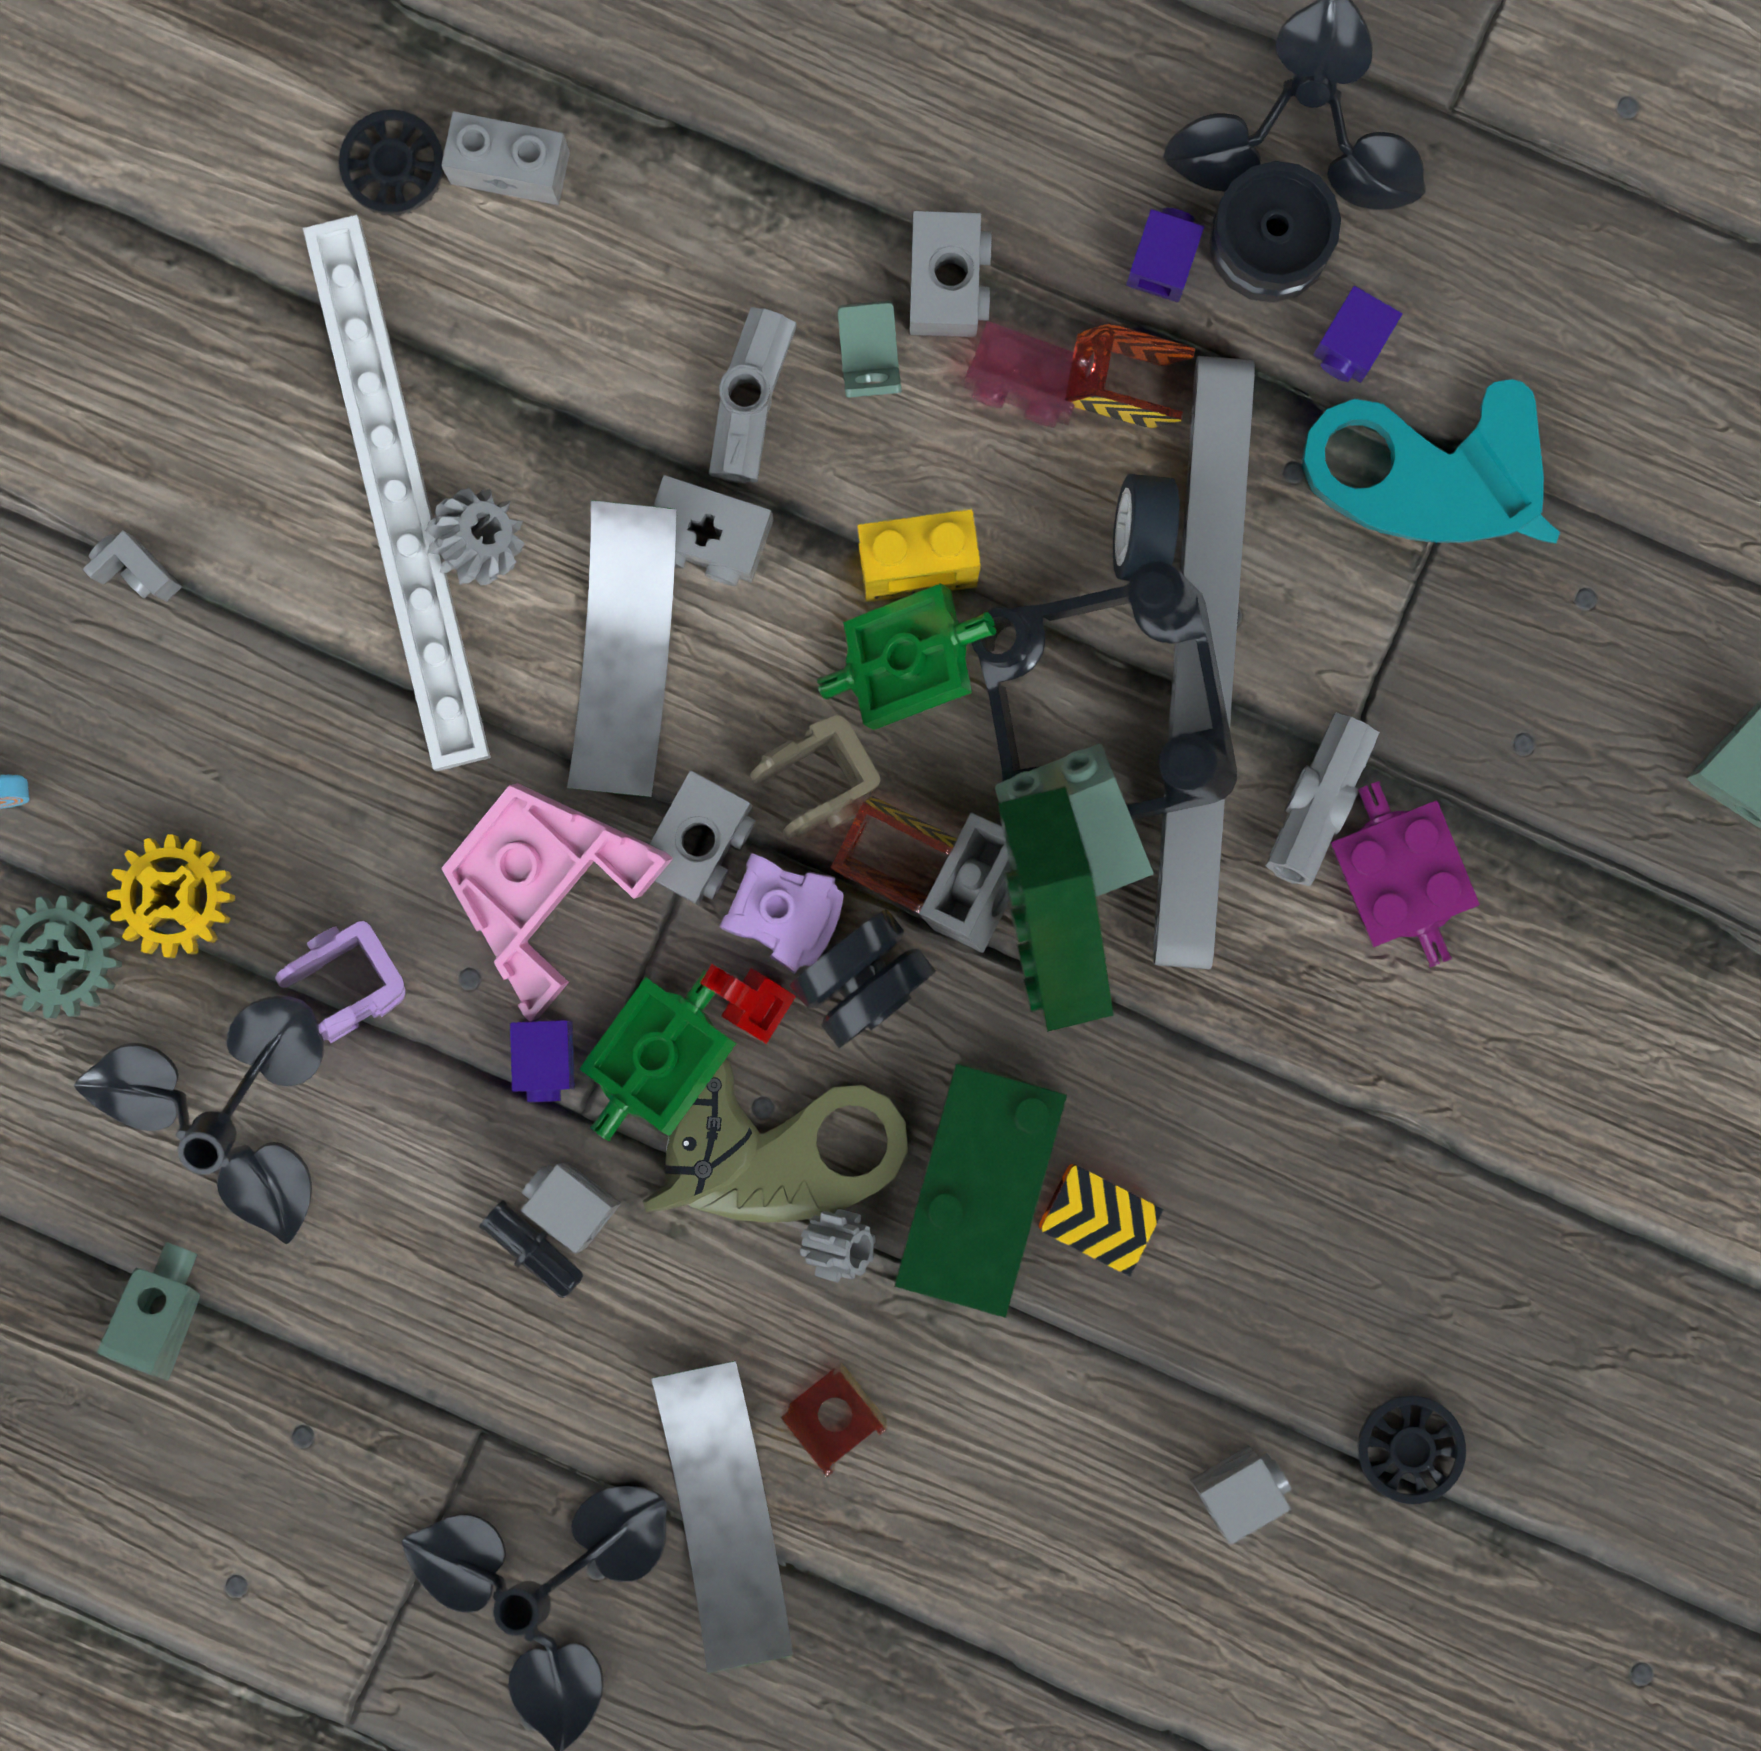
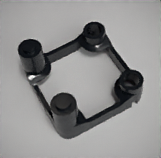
M1149 562L1140 566L1132 574L1128 585L1046 604L1010 609L996 607L984 611L988 612L995 623L993 627L996 628V634L972 643V646L978 654L988 690L1002 768V782L1013 778L1019 773L1039 768L1029 767L1020 769L1007 691L1000 682L1022 677L1038 664L1046 643L1043 618L1054 621L1130 603L1137 625L1149 638L1168 644L1196 639L1212 723L1211 729L1194 733H1181L1172 737L1163 746L1159 756V769L1164 778L1167 796L1126 805L1132 820L1216 803L1225 799L1233 791L1237 782V766L1206 602L1202 593L1172 565L1164 562ZM1012 622L1016 630L1014 645L1004 653H992L991 651H995V641L998 634L1003 629L1011 626Z

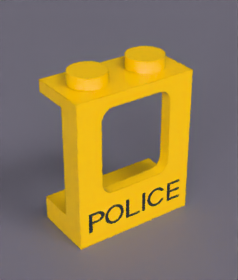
M973 509L857 525L866 602L907 597L940 583L951 589V591L977 587L981 565Z

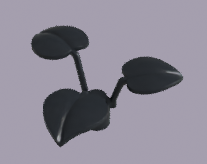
M1316 0L1294 13L1280 28L1276 42L1277 55L1283 65L1294 73L1293 79L1284 82L1282 93L1257 132L1249 136L1245 121L1237 115L1227 113L1210 114L1192 121L1179 130L1169 140L1163 155V159H1165L1169 167L1196 185L1213 191L1226 192L1234 179L1250 167L1261 164V156L1254 146L1260 145L1265 140L1290 98L1295 96L1306 107L1317 108L1326 103L1331 107L1338 146L1344 155L1330 163L1328 179L1336 193L1344 200L1361 208L1388 210L1411 204L1419 200L1426 193L1421 156L1408 140L1389 132L1366 134L1360 137L1354 146L1348 140L1340 103L1342 94L1337 89V83L1349 84L1357 81L1369 69L1373 56L1370 32L1361 12L1352 0Z
M288 996L266 997L249 1004L236 1015L227 1033V1049L235 1059L251 1065V1067L221 1112L209 1111L201 1113L194 1119L191 1125L186 1094L174 1089L179 1078L178 1070L173 1061L155 1047L142 1043L121 1045L108 1052L78 1078L74 1087L86 1100L105 1114L130 1127L146 1131H157L171 1126L178 1115L180 1128L176 1133V1137L181 1140L178 1146V1156L181 1163L188 1170L197 1174H210L221 1167L217 1180L218 1193L224 1204L236 1216L268 1231L285 1244L290 1243L305 1220L311 1202L312 1181L306 1163L293 1149L278 1142L266 1143L255 1152L248 1145H241L231 1149L236 1141L237 1133L230 1118L260 1072L271 1083L280 1086H294L306 1082L318 1070L324 1055V1040L322 1033L319 1034V1026L312 1008L304 1001Z
M617 1486L599 1491L581 1504L571 1524L573 1537L588 1551L542 1585L534 1581H522L508 1590L505 1579L496 1574L503 1566L506 1558L503 1539L490 1522L479 1516L469 1514L450 1516L427 1528L411 1533L402 1540L403 1549L412 1571L423 1587L439 1603L457 1612H476L489 1603L494 1585L496 1591L493 1593L495 1600L493 1616L500 1630L511 1636L524 1635L527 1641L535 1640L545 1646L546 1649L534 1648L528 1650L517 1659L509 1674L508 1687L516 1711L556 1751H563L568 1748L590 1725L602 1698L603 1673L597 1657L584 1644L571 1643L557 1649L555 1639L538 1630V1626L547 1619L551 1610L549 1594L594 1559L601 1574L617 1582H632L651 1572L662 1557L665 1547L667 1502L659 1493L640 1486Z

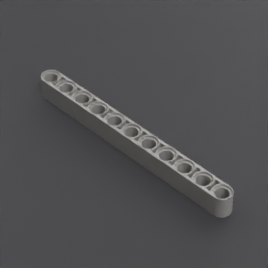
M1197 356L1193 384L1180 573L1202 593L1206 602L1230 729L1255 363L1254 360ZM1196 639L1175 643L1168 741L1181 733H1194L1212 728ZM1225 799L1208 805L1163 814L1153 944L1154 965L1211 969Z

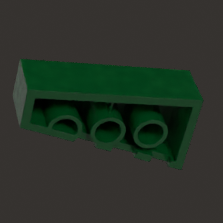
M1066 786L998 802L1011 871L1004 872L1011 905L1012 907L1018 906L1010 910L1017 940L1020 943L1017 944V949L1025 977L1023 983L1030 1011H1042L1047 1032L1114 1016L1093 873Z

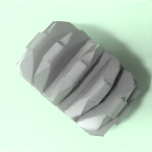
M470 488L458 491L453 498H445L436 506L434 511L436 517L428 522L425 531L436 539L429 545L427 553L441 554L445 560L441 564L440 573H448L454 568L457 570L459 585L469 584L476 579L482 586L492 583L497 579L498 575H505L514 568L516 563L514 557L522 551L525 543L514 535L521 529L523 521L509 519L506 514L511 501H502L495 505L491 489L482 490L475 495Z

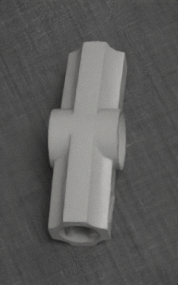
M750 308L730 367L723 375L719 385L720 403L709 470L710 476L721 478L725 481L758 483L767 416L772 405L771 397L797 327L796 322L780 313L766 308ZM750 383L758 387L761 391V396L755 404L749 407L738 406L730 399L732 391L741 384Z
M1337 712L1333 714L1310 766L1306 765L1287 802L1285 811L1288 812V816L1278 833L1279 835L1266 864V867L1272 870L1275 876L1292 884L1310 886L1313 883L1333 835L1339 833L1353 806L1358 793V788L1355 785L1368 762L1380 732L1351 716H1345Z

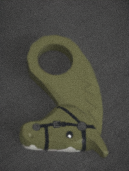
M726 1058L678 1126L668 1136L665 1185L642 1200L646 1212L664 1211L689 1205L698 1210L727 1218L755 1222L811 1219L814 1215L821 1216L823 1211L835 1214L837 1209L844 1210L876 1193L896 1178L908 1152L906 1122L889 1097L863 1085L833 1087L780 1126L764 1134L760 1133L755 1124L739 1106L734 1094V1074L731 1062ZM848 1105L864 1107L875 1113L884 1124L888 1137L886 1153L880 1164L870 1172L858 1176L841 1175L830 1169L821 1158L817 1146L818 1130L825 1117L835 1109Z

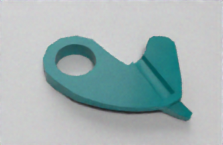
M1514 379L1497 381L1486 388L1480 405L1479 422L1473 432L1450 455L1419 435L1384 404L1353 399L1328 408L1306 435L1301 466L1311 492L1327 506L1367 529L1410 540L1435 543L1473 542L1506 536L1515 532L1536 540L1552 544L1557 543L1561 532L1541 515L1543 511L1544 473L1536 401L1533 391L1521 381ZM1363 425L1375 430L1385 439L1391 451V467L1387 477L1381 483L1370 488H1352L1341 484L1330 473L1325 462V447L1328 439L1336 431L1347 426Z

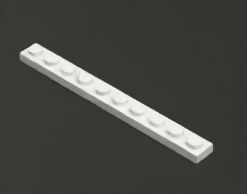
M358 215L305 227L303 232L433 770L440 771L491 758L447 575L446 572L440 573L443 558L441 554L427 553L429 545L436 540L425 531L428 522L433 517L361 220Z

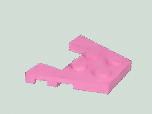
M516 783L506 788L441 869L475 930H481L496 956L494 964L503 980L509 979L521 1001L518 1007L529 1022L539 1019L569 982L528 944V940L591 864L595 862L635 899L641 897L673 858L668 853Z

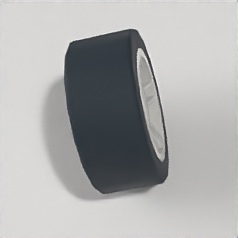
M1128 474L1123 481L1118 497L1113 531V567L1117 579L1130 581L1132 574L1140 566L1149 562H1164L1172 565L1179 526V495L1174 478Z

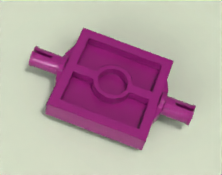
M1377 781L1370 784L1377 806L1373 801L1368 786L1358 789L1370 821L1358 832L1333 841L1330 844L1372 947L1399 937L1418 936L1429 962V967L1440 964L1432 945L1433 942L1442 962L1453 959L1450 956L1439 927H1442L1452 916L1477 907L1480 903L1438 801H1433L1411 811L1391 812L1380 785L1381 782Z

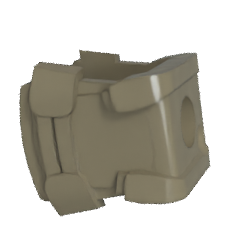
M831 716L809 725L810 729L805 731L806 735L799 741L790 740L761 756V762L750 774L753 783L757 785L786 770L808 755L828 746L852 788L806 812L788 824L782 831L786 840L800 837L825 822H828L830 827L835 829L855 818L861 813L858 805L866 801L880 783L881 779L878 771L850 723L843 716Z

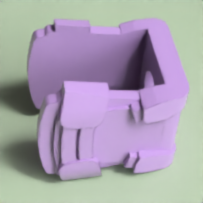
M751 853L746 864L747 871L728 915L723 917L719 927L731 934L755 939L773 950V953L770 955L772 959L795 974L799 967L814 964L828 945L840 916L844 895L841 891L837 890L835 877L809 871L805 876L783 871L773 862Z
M365 921L356 922L341 932L335 926L320 933L307 943L311 951L287 964L275 977L280 987H289L318 971L342 954L358 945L361 946L384 986L355 1004L349 1005L326 1018L318 1025L319 1034L322 1033L323 1040H329L330 1043L358 1028V1022L370 1015L374 1018L380 1015L382 1018L400 1004L405 997L402 977L373 929Z

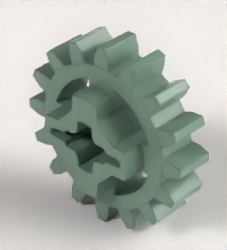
M60 895L55 908L48 898L39 897L36 898L37 912L33 913L27 908L18 907L15 912L21 923L17 927L3 924L0 928L10 938L8 945H0V956H5L7 964L0 967V977H10L13 981L4 993L7 997L11 998L24 994L26 997L23 1001L22 1010L35 1012L43 1004L44 1018L57 1019L60 1008L63 1006L68 1017L80 1016V1001H83L90 1007H97L101 1002L95 991L98 988L114 989L116 984L106 974L108 969L121 968L122 961L110 958L109 950L120 945L121 941L117 937L104 936L103 932L111 923L108 917L100 916L93 920L90 919L94 910V905L91 903L82 902L73 911L72 897ZM45 924L44 933L33 942L26 943L30 935L38 927ZM76 924L88 935L93 951L87 950L79 940V928L75 927ZM61 950L68 952V955L79 957V961L55 964L49 962V959L38 958L37 955L38 953H50V951ZM23 963L28 964L38 976L37 987L28 978ZM84 971H90L86 980L78 988L71 991L72 981Z

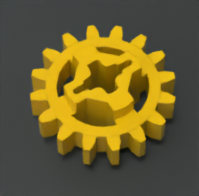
M167 834L164 848H161L155 839L147 838L144 839V849L146 852L144 855L131 850H127L124 853L127 861L131 864L127 871L113 869L111 874L121 881L122 885L121 889L107 892V898L121 903V909L116 910L110 915L111 920L114 922H128L129 926L122 935L126 941L132 942L141 936L143 937L141 943L142 952L153 954L159 944H161L164 957L176 958L178 945H182L187 954L194 955L199 953L198 938L201 937L212 943L218 940L215 931L211 928L215 922L229 924L231 918L221 912L220 909L222 903L235 901V895L222 891L221 884L226 883L232 876L230 872L225 870L214 871L213 867L220 858L216 852L210 851L201 857L199 856L202 842L191 838L184 848L181 849L179 836ZM168 859H181L189 862L186 866L181 865L175 872H166L156 864ZM140 883L143 886L142 904L137 908L136 891ZM167 885L175 888L180 887L175 894L176 898L180 901L176 908L167 905L162 906L167 900V896L163 892ZM206 885L207 902L203 911L200 908V889ZM168 920H176L187 929L176 934H161L155 931L157 927H162Z

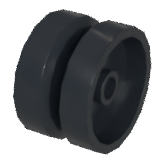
M1272 161L1250 167L1231 182L1219 202L1217 212L1212 221L1209 249L1215 270L1229 288L1250 300L1275 303L1299 296L1316 283L1338 244L1341 215L1336 197L1319 175L1300 164ZM1280 232L1282 233V236H1273Z
M887 908L848 935L789 985L807 1008H818L839 992L845 998L824 1016L821 1025L839 1049L866 1028L873 1030L912 999L909 995L936 973L934 967L919 949H908L888 965L884 963L881 958L901 942L904 934L903 928Z

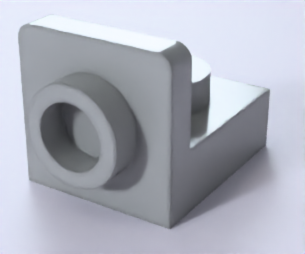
M122 531L117 537L115 534H111L102 539L91 550L89 557L92 560L83 569L91 579L105 584L120 569L126 566L127 568L120 575L143 598L152 593L154 596L167 602L182 588L180 583L142 543L125 531Z

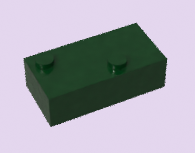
M955 1064L894 1287L1006 1318L1066 1102V1094Z

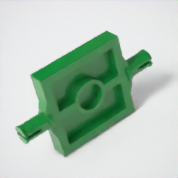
M941 583L843 622L848 645L846 666L831 674L818 677L817 684L821 685L818 687V690L825 700L852 690L858 698L862 723L872 730L972 693L965 660L967 644L995 635L994 620L988 612H984L979 616L960 623L956 616L951 589Z
M705 970L702 971V974L685 998L681 995L668 993L645 977L579 1068V1070L600 1085L605 1096L610 1100L593 1125L590 1126L594 1132L610 1142L611 1137L628 1114L645 1119L662 1133L670 1136L737 1044L715 1028L707 1014L703 1012L716 994L700 983L706 974Z

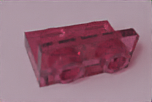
M987 321L972 364L968 367L965 375L964 388L973 391L971 397L984 405L1001 409L1004 403L1026 410L1024 417L1036 424L1055 428L1057 422L1068 426L1075 409V405L1071 402L1077 401L1080 396L1092 359Z

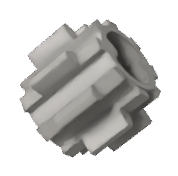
M837 1209L835 1214L823 1211L821 1216L814 1215L810 1219L808 1227L806 1229L803 1228L800 1254L805 1257L807 1264L816 1267V1277L839 1282L841 1277L853 1280L855 1274L861 1276L866 1272L865 1268L869 1262L873 1261L875 1256L873 1248L876 1238L875 1235L870 1234V1227L860 1224V1214L842 1209Z

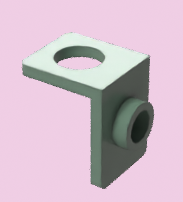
M891 301L840 305L837 312L845 396L861 397L902 392L893 303ZM881 381L880 383L875 384H862L866 382Z

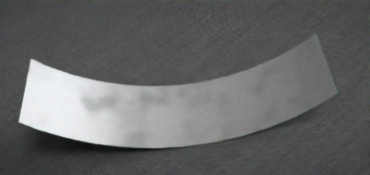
M591 500L587 623L578 715L567 785L569 789L651 797L669 652L675 568L676 509Z
M736 1361L651 1378L666 1436L682 1512L698 1603L707 1674L793 1656L769 1512Z

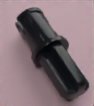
M504 1200L479 1225V1228L483 1231L485 1230L517 1259L514 1263L517 1268L524 1265L558 1297L565 1298L581 1282L583 1278L582 1271L546 1240L549 1234L545 1230L539 1234L523 1218L515 1213Z

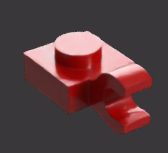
M711 964L700 982L729 1001L721 1017L765 1044L768 1043L796 997L752 968H750L741 982L714 964Z

